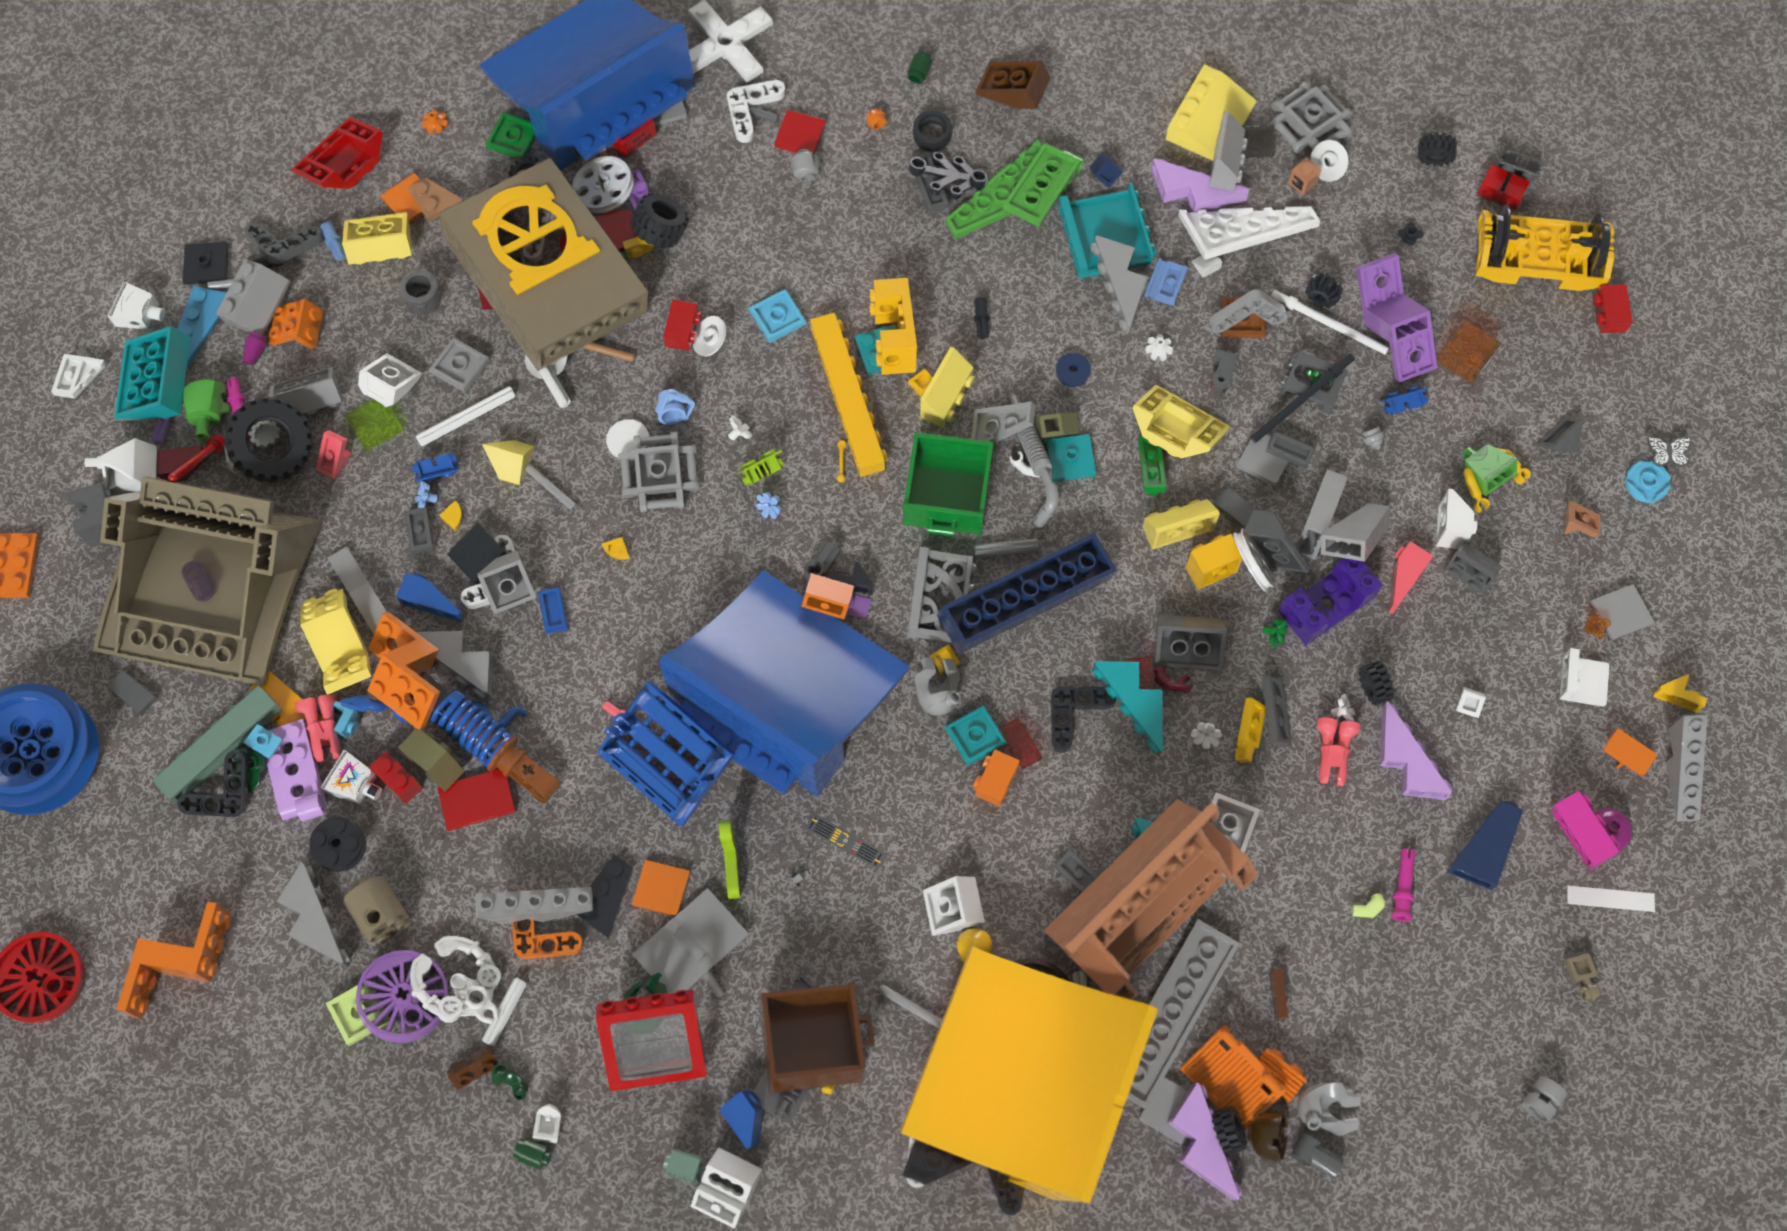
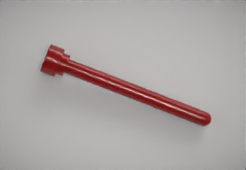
M219 435L209 438L204 449L169 475V481L176 482L211 454L221 453L224 450L225 439Z

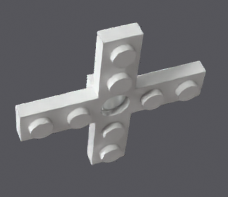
M706 0L688 9L691 18L708 36L707 40L689 50L693 74L720 57L727 59L746 82L763 73V67L742 44L773 25L772 19L761 6L729 26L723 22ZM723 41H730V42H732V43H730L729 45H721V44H720V43H722Z

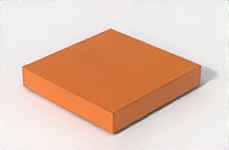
M415 173L380 195L394 214L407 212L409 224L423 216L408 189L409 186L421 181Z
M645 860L632 906L675 917L680 911L691 872Z

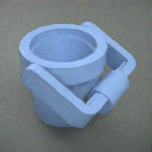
M668 389L659 393L655 412L658 414V420L661 423L675 425L688 420L695 403L687 395L673 389ZM682 403H688L686 408H684Z

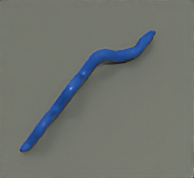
M354 695L342 698L340 703L345 708L361 712L368 710L381 712L389 708L382 701L374 700L367 695ZM472 701V706H479V711L483 710L486 712V716L492 717L488 707L483 702ZM513 707L502 719L497 721L499 723L498 730L501 727L506 728L517 715L526 716V711L522 707ZM389 708L397 720L408 723L407 720Z

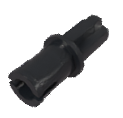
M984 297L974 300L975 316L973 319L976 322L977 337L980 340L989 338L988 322L990 321V315H988V301Z

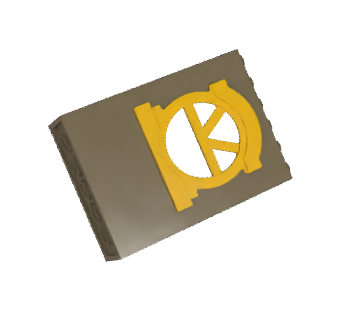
M551 158L539 161L533 167L521 170L515 176L503 179L497 185L485 188L479 194L471 198H465L461 203L453 207H447L440 213L442 237L537 371L647 313V289ZM529 206L530 232L503 220V216L516 207ZM541 207L550 211L557 219L538 228V208ZM564 226L567 244L564 252L556 261L544 266H527L508 256V254ZM498 228H503L520 238L505 246H501L498 240Z

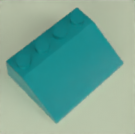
M170 326L125 341L114 413L115 419H166L181 414L190 350V336Z

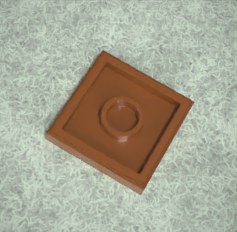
M1221 297V310L1240 297ZM1252 313L1223 331L1222 337L1265 338V320Z

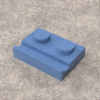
M1159 258L1144 297L1149 296L1154 298L1153 300L1174 306L1188 267L1171 261L1165 262L1162 261V258Z

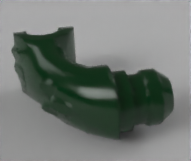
M504 1063L496 1064L492 1069V1082L495 1085H500L501 1083L508 1084L512 1087L516 1100L521 1101L525 1099L529 1087L524 1079Z

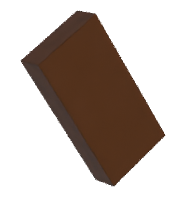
M1273 969L1269 976L1275 1021H1285L1288 1018L1283 969Z

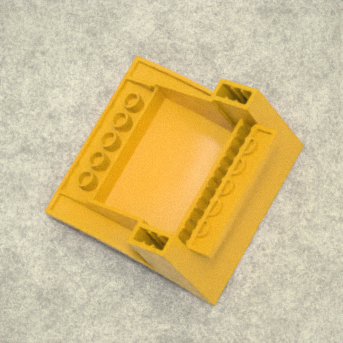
M970 947L899 1133L1010 1175L1008 1181L1049 1199L1090 1203L1158 1008L1075 984L1008 961L975 947Z

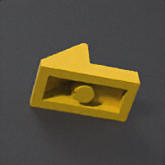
M1689 674L1660 686L1653 694L1655 698L1696 713L1705 707L1707 698L1700 696L1698 692L1685 690Z

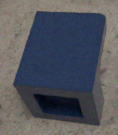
M1104 152L1090 166L1093 175L1109 188L1123 173L1119 164Z

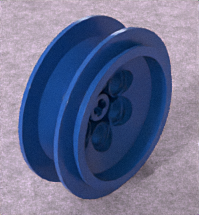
M28 683L1 690L0 809L18 815H38L65 805L75 798L88 784L98 763L100 740L93 719L85 709L67 694L48 685ZM31 729L29 734L24 736L25 732ZM50 731H53L52 735H51L50 737L46 738V737H47V734H48ZM15 747L14 751L8 754L9 750ZM60 750L59 755L53 758L54 754ZM21 767L20 772L15 774V771ZM41 769H44V772L40 776H37L38 772Z

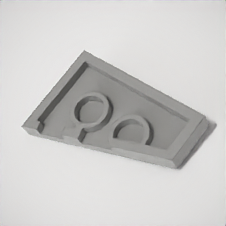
M1032 402L975 409L971 439L989 441L994 444L1033 426L1036 405Z

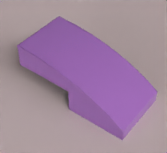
M639 169L631 171L634 185L628 198L634 211L640 199L645 194H649ZM626 174L619 176L620 180L625 178Z

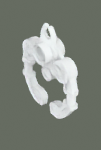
M445 936L434 944L438 955L441 957L449 956L456 950H462L467 955L473 953L478 959L476 961L477 966L481 967L477 973L476 980L470 979L461 973L454 974L450 980V987L454 996H447L442 998V1000H439L436 995L430 997L425 992L427 985L423 983L422 977L429 972L432 960L422 953L413 960L411 966L410 982L413 990L411 995L414 998L417 997L423 1003L422 1007L439 1016L446 1023L457 1021L461 1016H476L480 1021L492 1024L493 1019L485 1017L484 1011L492 1010L493 1018H499L498 1009L492 1002L494 989L500 983L501 973L495 966L489 952L485 953L479 947L480 943L478 941L474 942L459 936ZM477 997L481 1002L473 1003L470 998Z

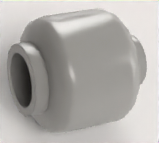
M801 149L791 158L793 175L799 181H812L819 174L818 157L815 153L809 152L808 149Z

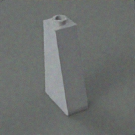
M1328 469L1326 470L1297 543L1303 556L1315 560L1321 547V534L1329 529L1347 481V476Z
M1368 503L1321 534V554L1365 562L1390 526V506Z

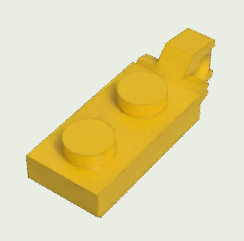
M1254 698L1245 699L1237 742L1238 748L1235 753V760L1240 763L1252 762L1255 749H1259L1266 706Z

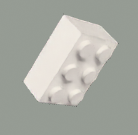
M1215 793L1211 802L1219 809L1220 816L1210 823L1245 853L1260 809Z

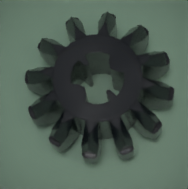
M1319 272L1317 275H1313L1307 283L1305 293L1308 295L1309 300L1314 301V304H1319L1321 308L1323 306L1330 308L1339 302L1343 287L1340 286V281L1335 280V277H1330L1328 273L1324 275Z

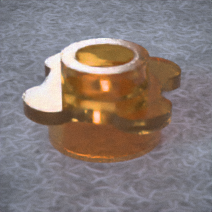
M1592 613L1586 622L1584 631L1587 634L1596 635L1597 639H1603L1607 627L1611 625V621L1608 618L1603 619L1599 617L1598 613Z

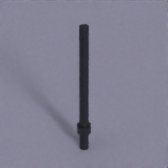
M1349 353L1340 362L1331 365L1327 373L1250 436L1251 440L1257 443L1333 378H1338L1343 373V370L1355 360L1353 355Z

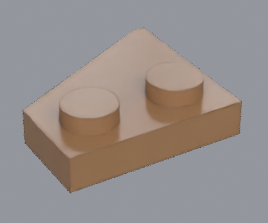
M427 178L408 187L409 192L428 223L439 218L440 213L447 207H453L463 201L457 195Z

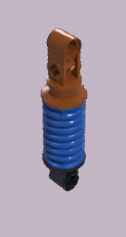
M421 672L419 674L420 677L440 691L428 721L437 724L440 730H445L446 735L452 736V739L459 742L461 747H465L467 752L473 754V757L479 758V761L489 771L492 772L496 768L500 769L505 777L510 776L541 803H546L561 787L556 777L527 756L528 752L516 746L519 740L517 736L509 734L504 727L498 730L499 723L497 721L492 722L493 718L486 716L485 711H479V706H472L473 702L471 700H465V695L456 686L447 691L428 673Z

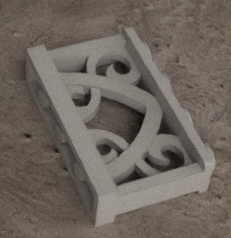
M920 547L917 557L907 638L915 639L917 637L952 643L947 633L939 625L937 617L939 611L932 599L924 596L923 592L936 589L941 581H943L952 592L954 600L973 591V584L969 583L970 576L974 577L976 563H972V555L965 556ZM927 560L938 561V562H945V563H944V565H943V567H942V569H941L940 567H938V566H936V565H934V564H932V563H930V562H927ZM957 564L962 567L963 574L960 577L956 576L954 572L957 569L951 570L949 574L945 571L950 565ZM935 576L938 577L934 584H929L926 581L928 577H931L933 581ZM963 583L962 592L957 584ZM924 605H930L933 614H930V609L929 611H924L922 607ZM934 623L936 630L918 628V626Z

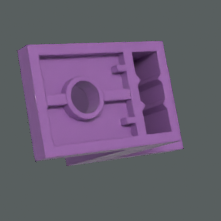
M1392 253L1356 267L1364 324L1390 342L1395 380L1401 383L1437 369L1430 310L1404 294L1399 255ZM1384 276L1382 283L1377 286V279ZM1417 350L1415 358L1410 360L1412 352Z

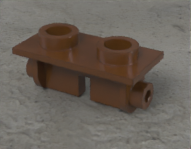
M490 1046L487 1048L482 1047V1049L471 1054L472 1063L468 1064L464 1058L450 1066V1070L446 1071L448 1079L457 1090L469 1085L482 1075L490 1073L493 1067L499 1064Z

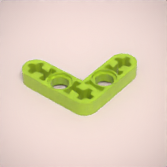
M731 820L718 821L720 841L724 850L728 899L740 898L734 829Z

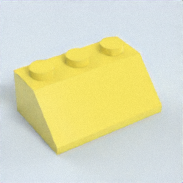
M407 212L344 221L342 244L348 264H363L369 261H384L391 258L401 259L412 256V240Z
M950 347L921 397L920 418L941 428H944L947 422L951 423L955 415L954 409L956 405L960 406L965 397L964 391L966 388H971L975 379L973 376V366L953 347Z
M1198 499L1191 501L1183 507L1174 506L1160 514L1159 512L1149 514L1144 519L1143 528L1151 549H1155L1214 531L1220 513L1208 499L1202 501Z

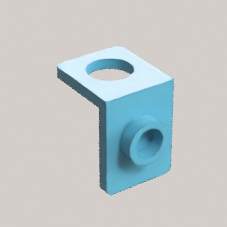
M257 724L243 743L251 751L254 749L269 759L282 743V739Z

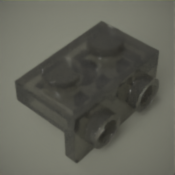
M1267 123L1249 127L1241 125L1245 129L1244 138L1247 139L1246 149L1241 153L1245 155L1244 159L1275 155L1274 125H1268Z

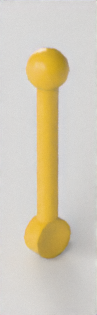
M840 440L837 444L840 449L839 475L837 480L842 483L846 479L843 475L846 442Z

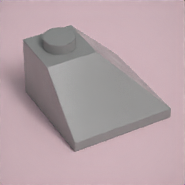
M517 550L496 558L477 574L494 614L536 598Z

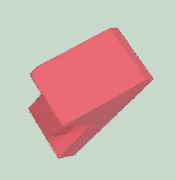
M330 430L324 432L316 471L332 479L337 477L352 454L345 450L346 438Z

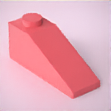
M1411 541L1406 548L1401 546L1395 555L1398 560L1393 569L1389 612L1392 614L1433 557V555Z

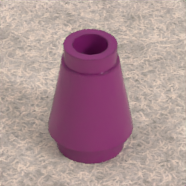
M250 332L249 336H246L242 362L254 366L267 345L265 343L267 338L258 333Z

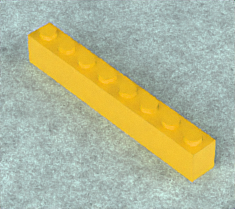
M835 313L810 319L812 334L859 476L863 477L884 471L885 462H888L885 449H880L881 437L878 430L874 431V416L872 411L868 412L866 406L869 405L866 393L861 392L862 381L860 375L855 374L856 363L854 357L849 356L848 350H850L848 339L842 336L841 332H844L841 319L837 320Z

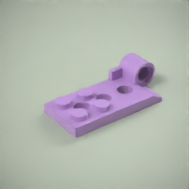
M304 719L268 730L282 739V743L272 757L266 759L278 811L283 821L298 816L302 822L327 813V802L324 791L321 789L322 782L317 762L312 753L310 734L306 728L307 723ZM291 742L293 750L289 754H284V745ZM292 764H297L298 772L290 776L288 773L289 767ZM302 785L304 788L303 794L300 797H295L294 789Z

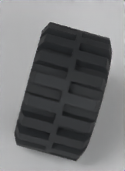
M649 193L640 199L630 222L631 228L634 229L633 232L641 240H644L649 245H654V247L667 249V247L672 248L678 244L688 224L689 217L683 206L678 204L676 200L660 193Z

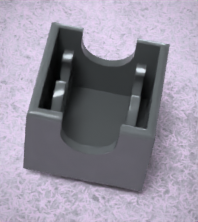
M97 483L69 491L67 493L69 504L74 503L75 508H79V513L83 514L82 518L73 520L75 532L91 548L106 544L100 542L105 498L114 496L112 490L106 489L102 483Z

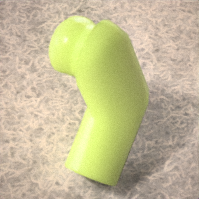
M1373 894L1371 896L1372 899L1367 905H1353L1352 916L1375 917L1385 907L1383 896L1381 894Z

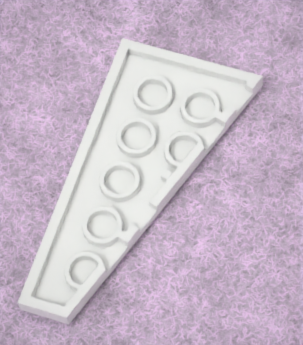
M1311 206L1286 207L1284 210H1272V207L1264 208L1263 211H1253V208L1220 209L1218 212H1206V209H1198V212L1187 213V210H1179L1178 215L1204 260L1316 228L1320 225V219Z

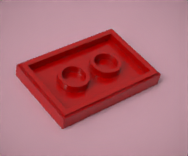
M500 769L455 781L446 792L437 786L448 831L516 812L508 777H505Z

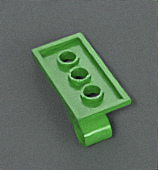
M1044 142L1006 199L1003 209L1040 227L1067 184L1070 185L1072 180L1082 170L1085 159L1067 150L1063 152ZM1054 166L1058 170L1056 172H1049L1047 168ZM1038 182H1045L1047 186L1040 188L1036 184ZM1029 197H1033L1037 200V202L1031 204L1028 203L1026 199Z

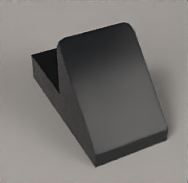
M855 560L852 575L844 571L830 572L829 579L854 586L853 592L873 595V582L857 560Z

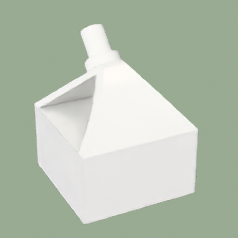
M134 438L107 451L101 456H97V458H85V467L102 469L104 487L111 489L114 495L138 492L141 490L142 477L156 478L157 446Z

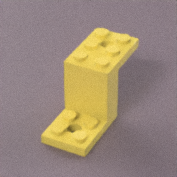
M337 589L329 590L324 594L325 596L318 599L315 597L307 599L300 606V625L323 671V687L327 695L371 677L369 654L349 614L347 598L343 589L338 591Z

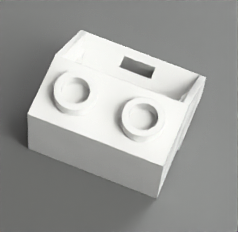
M718 1148L706 1166L691 1207L735 1229L756 1188L762 1169ZM716 1173L721 1178H726L733 1184L742 1186L744 1193H737L733 1188H727L721 1182L713 1181L711 1179L712 1174Z

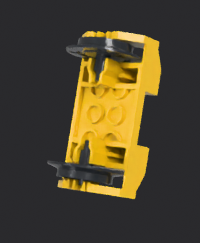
M1503 205L1499 213H1489V210L1481 211L1477 220L1479 238L1475 276H1481L1496 283L1516 284L1520 276L1559 280L1558 289L1576 291L1599 288L1601 285H1606L1610 280L1614 262V247L1612 245L1614 242V238H1612L1614 236V228L1610 222H1604L1602 214H1596L1591 223L1511 215L1509 205ZM1489 258H1493L1495 267L1487 266ZM1597 268L1599 269L1598 277H1589L1595 273Z

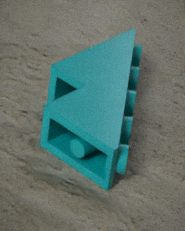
M1095 661L1091 669L1092 673L1098 680L1102 679L1107 685L1105 690L1111 698L1116 697L1120 702L1119 708L1126 717L1130 716L1135 722L1133 727L1139 735L1144 734L1147 738L1149 749L1154 754L1161 753L1163 751L1162 690L1139 689V662Z

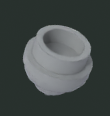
M1379 426L1363 432V442L1373 449L1379 450L1384 438V432L1380 430Z

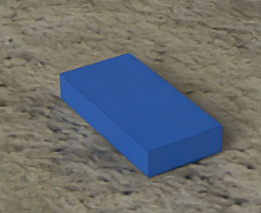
M560 587L538 591L546 634L568 630Z

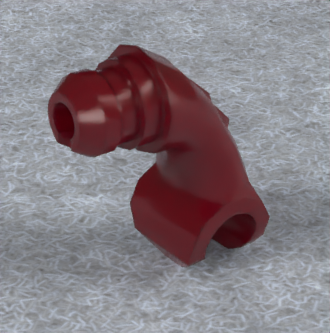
M1163 666L1155 667L1154 681L1158 685L1169 691L1188 693L1192 690L1193 685L1188 686L1184 684V682H1188L1191 679L1188 675H1183L1179 681H1174L1165 673Z

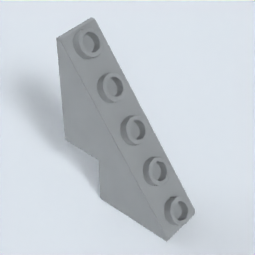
M1096 236L1094 243L1090 244L1091 251L1098 258L1099 262L1097 265L1100 274H1104L1106 280L1104 282L1107 293H1111L1113 298L1111 301L1113 310L1119 314L1120 329L1128 334L1147 276L1128 271L1134 247Z
M463 631L416 632L439 649L435 662L439 664L437 667L447 675L450 672L456 676L455 680L462 686L466 687L469 685L474 688L473 693L479 698L484 699L486 697L492 699L493 657L489 651L467 652V637Z
M1707 715L1683 716L1668 729L1673 756L1666 762L1676 822L1700 821Z
M301 862L277 900L283 907L300 915L288 935L301 944L348 968V962L351 959L347 950L341 948L339 941L342 940V936L337 927L333 928L331 920L334 917L330 908L324 906L322 899H325V894L321 886H316L314 881L317 878L316 872L312 865L306 866Z
M592 887L475 894L476 918L502 924L525 919L545 922L593 911Z

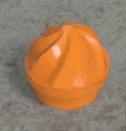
M871 109L867 113V125L872 127L873 130H878L887 123L886 115L880 109Z

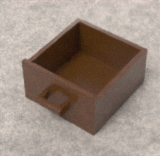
M854 982L845 985L761 993L759 1010L769 1093L861 1083L865 1071L863 1048L874 1046L875 1041L871 1016L858 1017ZM859 1023L867 1024L869 1040L862 1041Z

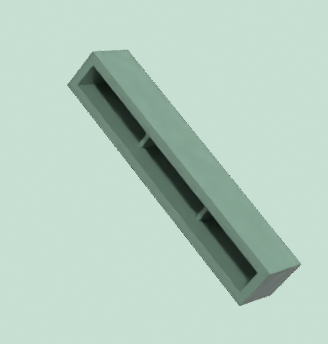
M258 685L256 688L249 690L245 698L238 704L231 706L224 717L212 723L210 729L204 735L198 736L186 751L179 753L175 757V761L168 767L161 769L157 773V777L152 781L169 800L177 804L181 795L193 792L224 764L227 753L245 745L243 742L257 724L264 728L283 709Z

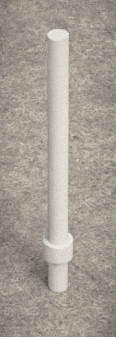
M1276 290L1271 295L1273 299L1285 304L1286 308L1290 310L1295 309L1384 355L1389 349L1388 346L1298 302V299L1293 296L1288 297Z

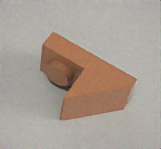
M1574 501L1568 502L1564 513V534L1581 531L1591 537L1600 536V515Z

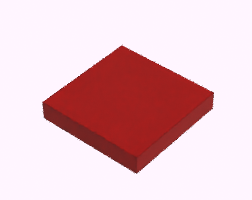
M787 110L775 139L774 147L794 153L801 149H808L809 152L815 153L826 126V120Z

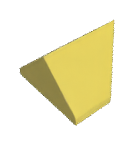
M516 440L482 444L499 479L520 485L535 446Z

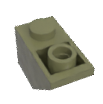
M1077 412L1042 415L1034 419L1035 427L1041 440L1080 434Z

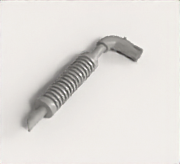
M1007 395L1010 404L1019 403L1017 396ZM1034 424L1017 434L1033 474L1041 476L1045 486L1046 501L1032 518L1033 523L1037 527L1042 528L1053 514L1057 513L1059 491L1049 475L1052 465Z

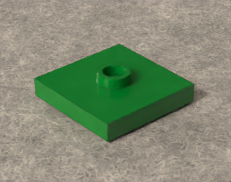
M502 112L485 144L486 149L521 160L520 157H524L525 160L536 139L531 121Z

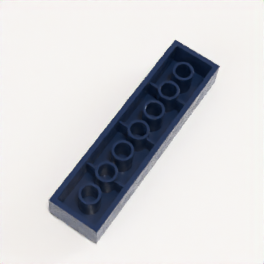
M1093 533L942 606L937 617L958 654H961L1111 580L1117 569L1098 537Z

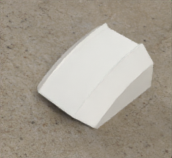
M386 353L360 370L358 385L364 395L388 407L399 401L415 385L423 373Z

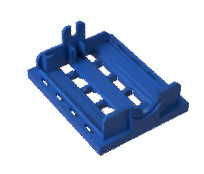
M652 681L646 682L626 713L617 714L611 720L615 724L607 726L605 733L609 735L598 749V754L680 827L686 824L735 756L731 749ZM638 708L648 715L645 722L640 721L634 715ZM653 720L666 730L661 737L650 729L649 725ZM630 734L633 739L629 743L621 735ZM669 735L682 744L678 751H675L667 744L666 740ZM637 742L650 752L647 757L634 748ZM687 749L699 759L695 766H692L684 759L683 754ZM654 756L666 766L663 772L651 763ZM705 764L706 767L701 773L700 768ZM671 771L684 781L680 787L669 777H666ZM688 786L691 788L688 790V792L691 794L690 796L685 792V789Z

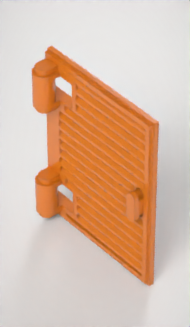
M1223 1025L1179 1069L1193 1084L1198 1083L1205 1087L1208 1100L1217 1110L1233 1106L1242 1120V1126L1244 1125L1246 1130L1248 1126L1254 1123L1255 1118L1269 1109L1287 1089L1282 1084L1279 1085L1273 1079V1074L1241 1040L1237 1041L1226 1025ZM1222 1039L1231 1047L1228 1051L1220 1043ZM1263 1083L1272 1091L1270 1095L1261 1087Z

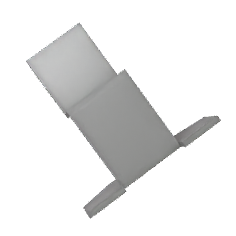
M807 870L793 878L789 875L797 888H799L798 882L810 877Z

